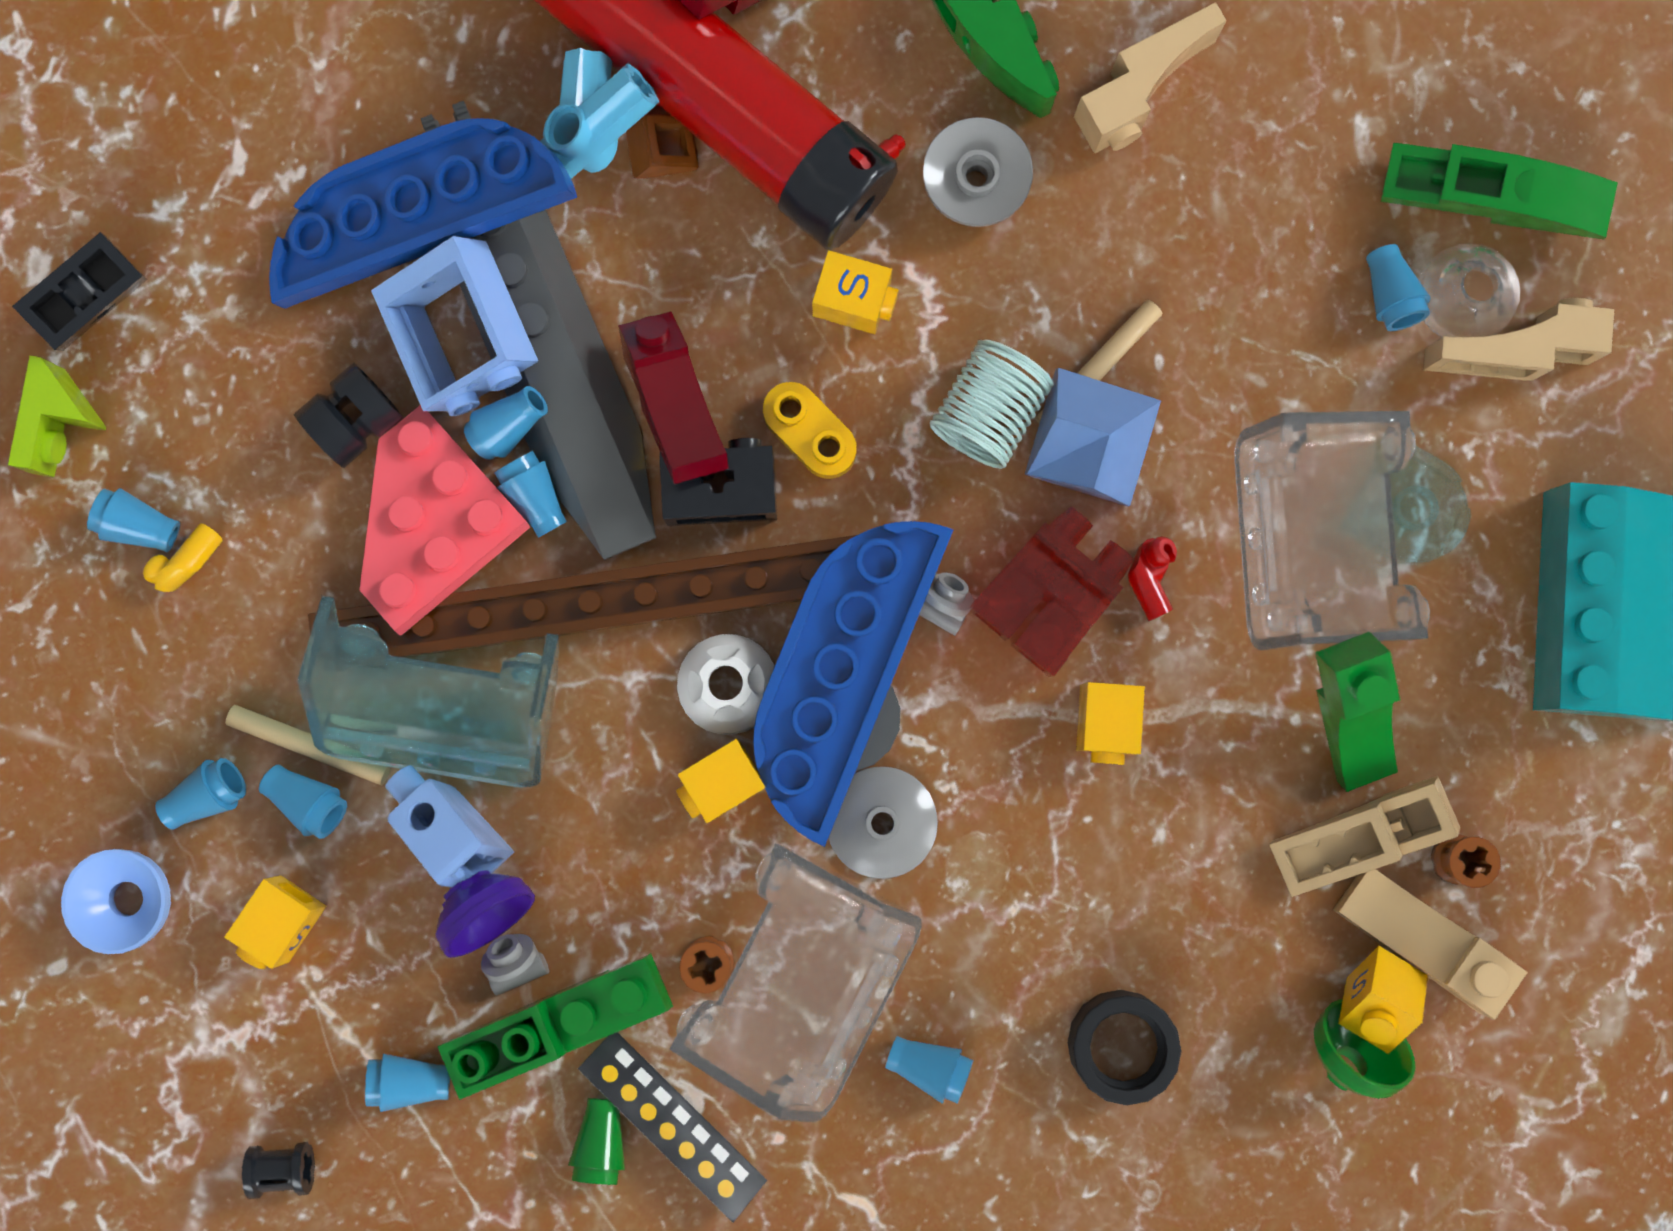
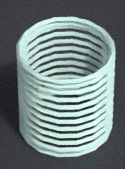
M988 339L979 340L974 347V351L970 354L971 359L966 360L967 367H962V374L957 375V382L952 384L953 390L948 391V398L943 399L944 406H939V413L934 414L933 420L930 421V427L935 434L958 451L985 465L1002 469L1007 466L1006 463L1009 462V458L1013 455L1012 451L1018 447L1017 443L1021 442L1022 435L1027 431L1026 427L1031 425V419L1035 418L1036 411H1039L1041 408L1040 404L1045 401V396L1049 394L1054 383L1050 375L1041 366L1015 349ZM985 350L1008 358L1034 376L1040 383L1034 382L1014 366L994 355L988 354ZM972 364H976L980 369L974 368ZM967 372L973 373L977 378L970 376ZM962 379L967 380L973 386L965 384ZM958 387L963 388L969 394L961 392ZM1017 391H1020V392H1022V393H1025L1029 398H1026V397L1022 396V395H1021L1019 392H1017ZM953 395L960 397L966 403L957 400ZM1011 398L1021 401L1025 406L1019 405ZM949 403L956 405L962 411L953 408ZM1005 405L1015 408L1019 413L1013 412ZM945 411H947V412H949V413H952L954 416H956V417H957L958 419H960L961 421H959V420H957V419H955V418H953V417H950L948 414H946ZM999 412L1011 416L1015 421L1007 419ZM993 419H996V420H998V421H1001V422L1005 423L1009 428H1006V427H1004V426H1001L999 423H997V422H996L995 420H993ZM986 425L999 430L1003 435L995 433ZM984 434L993 437V438H994L995 440H997L999 443H996V442L992 441L991 439H989V438H988L987 436H985Z

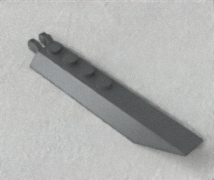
M464 100L452 105L454 109L453 116L456 121L472 119ZM432 114L420 118L425 132L441 126ZM543 210L470 238L487 242L538 358L537 363L520 372L522 379L517 384L504 390L508 397L526 386H531L546 401L548 407L547 414L541 417L524 437L530 452H534L539 462H546L556 496L604 560L655 539L656 533L642 432L547 211ZM463 281L459 285L490 358L493 359L497 356L465 281Z

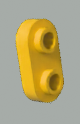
M784 382L769 391L763 403L764 420L769 430L814 475L824 479H834L847 473L856 459L857 446L852 432L809 388L800 383ZM789 400L796 401L801 406L800 413L793 418H787L780 412L781 405ZM826 439L836 441L840 447L839 452L833 457L823 456L818 450L822 441Z

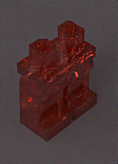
M1073 507L1063 512L1050 525L1045 522L969 607L972 614L1006 641L1016 632L1038 603L1043 600L1046 604L1011 646L1048 677L1056 675L1075 647L1124 588L1119 582L1125 576L1134 559L1112 540L1103 547L1093 561L1080 552L1076 546L1093 525Z

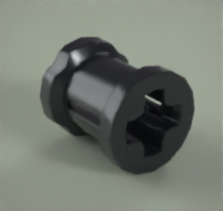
M308 1142L297 1143L294 1149L264 1151L262 1146H249L245 1152L242 1165V1184L245 1196L248 1199L261 1198L264 1192L294 1190L298 1195H309L314 1183L315 1170L312 1145H309Z

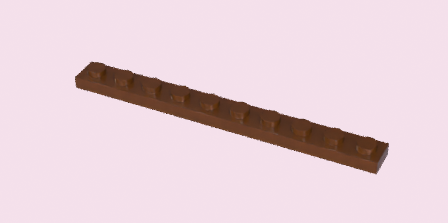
M857 535L455 592L450 594L401 636L392 629L373 605L309 613L308 620L314 669L326 670L802 601L805 591L820 565L840 545Z

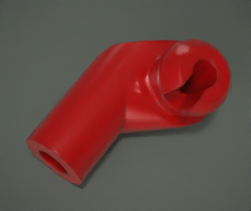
M1164 536L1155 539L1150 538L1138 547L1128 571V582L1148 622L1173 610L1161 582L1169 564L1176 560L1177 548L1172 540Z

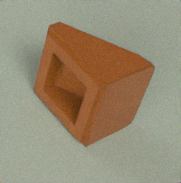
M647 113L626 131L634 178L647 179L696 171L699 168L694 134L670 114Z

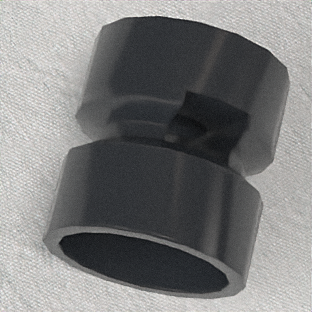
M354 362L330 382L331 393L328 396L317 393L294 413L296 420L332 460L343 468L367 449L366 438L369 435L381 437L403 418V415L391 400ZM352 402L363 413L355 423L342 410Z

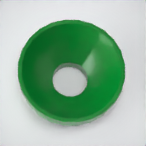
M1343 999L1330 1003L1321 1013L1314 1027L1315 1047L1319 1059L1327 1071V1078L1343 1091L1349 1090L1361 1096L1377 1099L1389 1098L1403 1090L1414 1078L1416 1069L1415 1057L1407 1039L1405 1038L1387 1054L1338 1024ZM1340 1055H1343L1350 1059L1356 1066L1358 1072H1356L1352 1067H1350Z

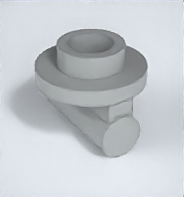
M952 573L936 574L919 615L955 636L963 624L965 616L974 605V599L969 592L968 585L964 580Z
M507 934L498 937L489 945L481 960V969L488 978L490 987L496 996L549 973V967L544 955L538 952L532 939L525 934Z

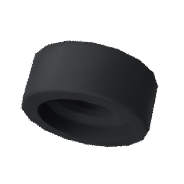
M1125 990L1100 993L1085 1003L1071 1022L1067 1042L1071 1064L1087 1088L1105 1101L1126 1106L1148 1102L1165 1091L1178 1072L1182 1052L1178 1030L1168 1014L1142 994ZM1120 1013L1137 1015L1145 1020L1155 1033L1157 1042L1155 1060L1148 1071L1136 1079L1125 1081L1109 1078L1099 1071L1092 1059L1090 1048L1092 1035L1100 1022L1111 1015Z

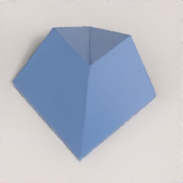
M1056 368L1052 379L1054 385L1047 396L1024 475L1117 504L1130 506L1161 400L1068 370Z

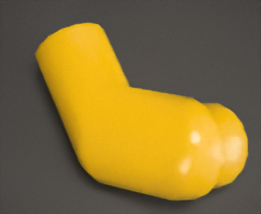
M199 523L170 560L164 555L153 556L146 563L143 569V576L146 581L155 584L156 590L173 592L203 567L222 543L223 539L213 529Z

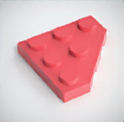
M421 405L378 439L360 582L361 593L399 636L403 635L531 528L521 514L428 411L422 410Z

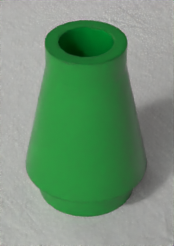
M587 1098L586 1111L568 1162L569 1166H573L572 1181L617 1185L619 1171L625 1170L620 1111L608 1099Z

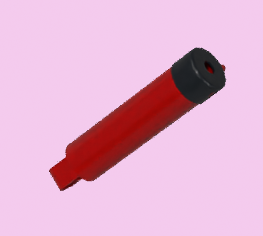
M534 0L593 51H601L609 56L612 60V67L617 71L621 70L627 63L636 68L653 87L659 99L657 104L775 202L784 215L825 249L831 250L845 243L870 217L891 187L898 171L895 159L905 148V140L902 136L895 134L877 145L851 122L842 120L714 12L699 20L679 0Z

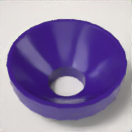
M488 870L479 871L470 878L457 883L444 895L446 900L442 904L444 909L438 918L436 939L440 944L441 950L448 958L471 953L495 940L515 925L532 907L535 895L519 877L491 874Z

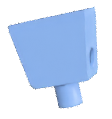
M412 765L396 772L386 783L385 788L399 803L389 814L388 822L438 885L453 887L479 871L488 870L492 874L514 853L513 849L452 785L433 779L425 781Z

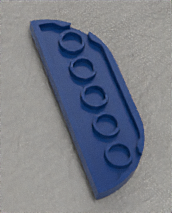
M485 118L465 119L427 131L338 167L321 177L303 193L294 204V207L299 211L292 220L284 239L277 237L273 248L269 274L271 302L283 309L420 258L452 236L470 239L575 199L577 194L574 184L561 161L549 148L534 136L512 127L506 122Z
M905 521L884 524L850 538L827 557L812 577L802 598L757 711L753 741L754 757L760 778L766 787L765 790L778 813L800 834L823 847L827 843L954 529L928 522Z

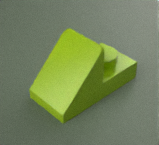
M29 356L8 465L32 474L55 477L57 464L63 460L66 452V436L63 433L65 424L106 430V426L65 369L41 357Z

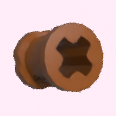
M1459 834L1456 838L1435 844L1431 853L1435 874L1443 881L1455 885L1461 884L1469 888H1483L1495 880L1501 868L1500 855L1496 847L1490 841L1477 836L1467 837ZM1462 851H1466L1465 857L1472 862L1468 870H1465L1463 861L1459 860Z
M704 936L693 941L682 955L679 965L680 975L685 985L694 992L703 994L715 992L723 987L734 965L733 951L725 941L718 940L714 936ZM705 950L709 958L717 956L720 958L721 963L714 971L715 977L709 978L706 970L696 972L693 965L700 958V951Z

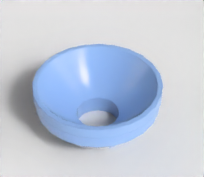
M125 849L104 850L92 854L81 861L70 873L64 884L61 897L62 915L71 935L84 947L104 954L125 953L137 949L153 939L162 929L171 905L170 887L161 868L149 857L139 852ZM124 882H132L142 891L143 903L140 910L134 915L121 913L114 902L115 892Z

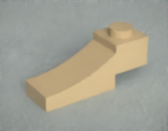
M1216 2L1119 52L1111 71L1114 80L1081 97L1074 118L1094 154L1108 146H1111L1113 151L1120 150L1133 143L1142 135L1141 129L1151 111L1147 101L1155 90L1183 63L1216 42L1226 23V19Z
M1567 298L1558 301L1557 305L1536 318V325L1522 330L1484 337L1443 336L1425 349L1423 370L1533 381L1554 370V362L1589 365L1612 352L1614 309L1593 307L1594 302L1590 299Z
M1437 775L1384 794L1383 797L1326 821L1272 840L1269 845L1291 897L1400 861L1403 855L1456 838L1461 827Z
M1376 869L1357 875L1333 909L1395 956L1427 974L1428 978L1435 981L1477 1013L1494 1020L1528 973L1483 939L1474 936L1441 915Z

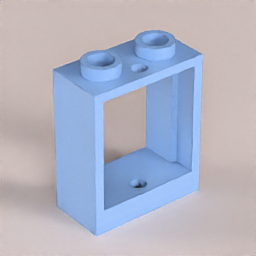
M452 236L371 290L423 411H447L449 416H458L470 412L480 405L479 397L489 391H500L517 384L522 379L520 372L538 362V358L486 241ZM465 281L497 356L456 381L424 306Z

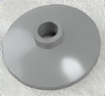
M975 117L954 122L934 138L926 152L923 166V180L926 192L933 205L944 216L959 224L983 227L1002 222L1021 207L1031 188L1033 164L1029 150L1022 138L1014 130L999 121ZM972 171H979L986 177V182L981 186H973L967 181L966 176Z
M891 767L867 768L854 774L828 839L838 858L853 871L871 878L885 879L897 877L917 867L930 852L937 833L938 820L936 808L927 789L909 773ZM877 813H888L893 819V827L886 834L876 833L872 829L871 821Z

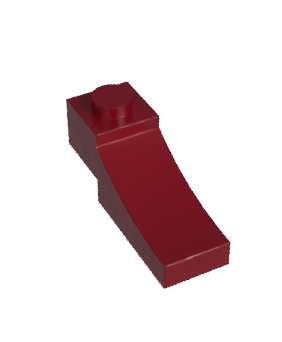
M672 311L618 325L623 357L639 392L642 412L673 483L678 484L729 469L727 452L703 397L689 356L688 345Z

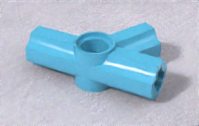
M583 48L565 52L560 104L549 114L544 124V138L540 140L561 161L571 179L582 169L593 173L606 168L616 154L618 138L659 103L653 87L636 68L627 63L611 78V58L601 51H590Z

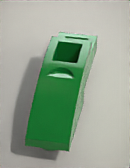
M932 0L942 22L956 44L972 64L996 88L1016 104L1039 118L1051 113L1057 95L1056 92L1059 91V81L1052 63L1049 60L1042 62L1035 45L1038 42L1036 26L1028 11L1021 12L1016 0Z
M1393 142L1381 202L1491 218L1490 223L1604 240L1607 236L1618 182L1560 164L1483 148L1452 144L1451 149L1446 150Z
M648 954L510 1012L439 1045L438 1049L458 1098L461 1100L555 1061L575 1049L665 1013L673 1007V1004L653 956Z

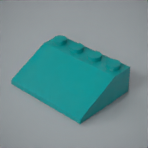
M1569 482L1543 492L1533 711L1673 722V495L1627 486Z

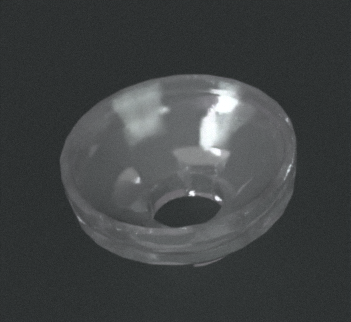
M1460 244L1441 251L1427 263L1418 279L1431 297L1430 302L1427 304L1430 315L1423 321L1441 338L1443 336L1484 337L1496 335L1506 327L1515 315L1520 300L1519 280L1511 263L1495 249L1482 244ZM1480 271L1491 279L1493 292L1488 300L1478 301L1466 293L1464 279L1468 272Z

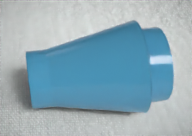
M1385 245L1367 255L1366 261L1370 269L1376 319L1384 322L1388 331L1406 329L1426 319L1430 315L1427 304L1430 302L1431 297L1401 255L1398 245Z
M526 386L515 394L474 410L470 414V421L464 426V434L469 445L479 456L487 460L508 456L532 426L547 414L548 407L546 401L535 388Z
M533 451L494 472L501 484L496 488L533 528L538 538L567 522L561 511L546 462H539Z
M104 488L93 502L87 520V529L98 533L99 540L150 547L169 552L177 539L180 521L165 516L121 488L115 492Z
M220 758L217 761L205 760L168 795L156 802V813L160 821L167 828L174 830L186 823L233 810L237 807L238 800L246 795L245 781L238 768L231 761L225 758Z
M279 764L268 770L259 785V792L269 798L304 836L314 835L319 839L327 837L339 825L347 810V801L340 797L338 788L289 771Z
M897 1036L892 1045L885 1068L896 1072L942 1104L945 1099L958 1104L974 1060L962 1056V1049L911 1041Z
M383 1054L382 1059L368 1060L365 1085L366 1107L380 1106V1112L429 1101L449 1099L450 1076L445 1065H437L389 1054Z

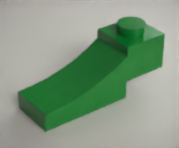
M1366 632L1315 652L1323 688L1316 690L1337 782L1346 792L1398 773L1393 742L1392 710L1393 703L1400 701V695L1391 651L1370 632Z

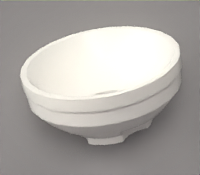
M721 634L709 637L691 649L681 664L677 679L680 703L691 720L706 731L722 735L746 732L755 726L757 711L775 666L767 652L749 638L736 634ZM723 666L737 669L742 676V689L735 698L730 700L717 699L709 688L711 674Z

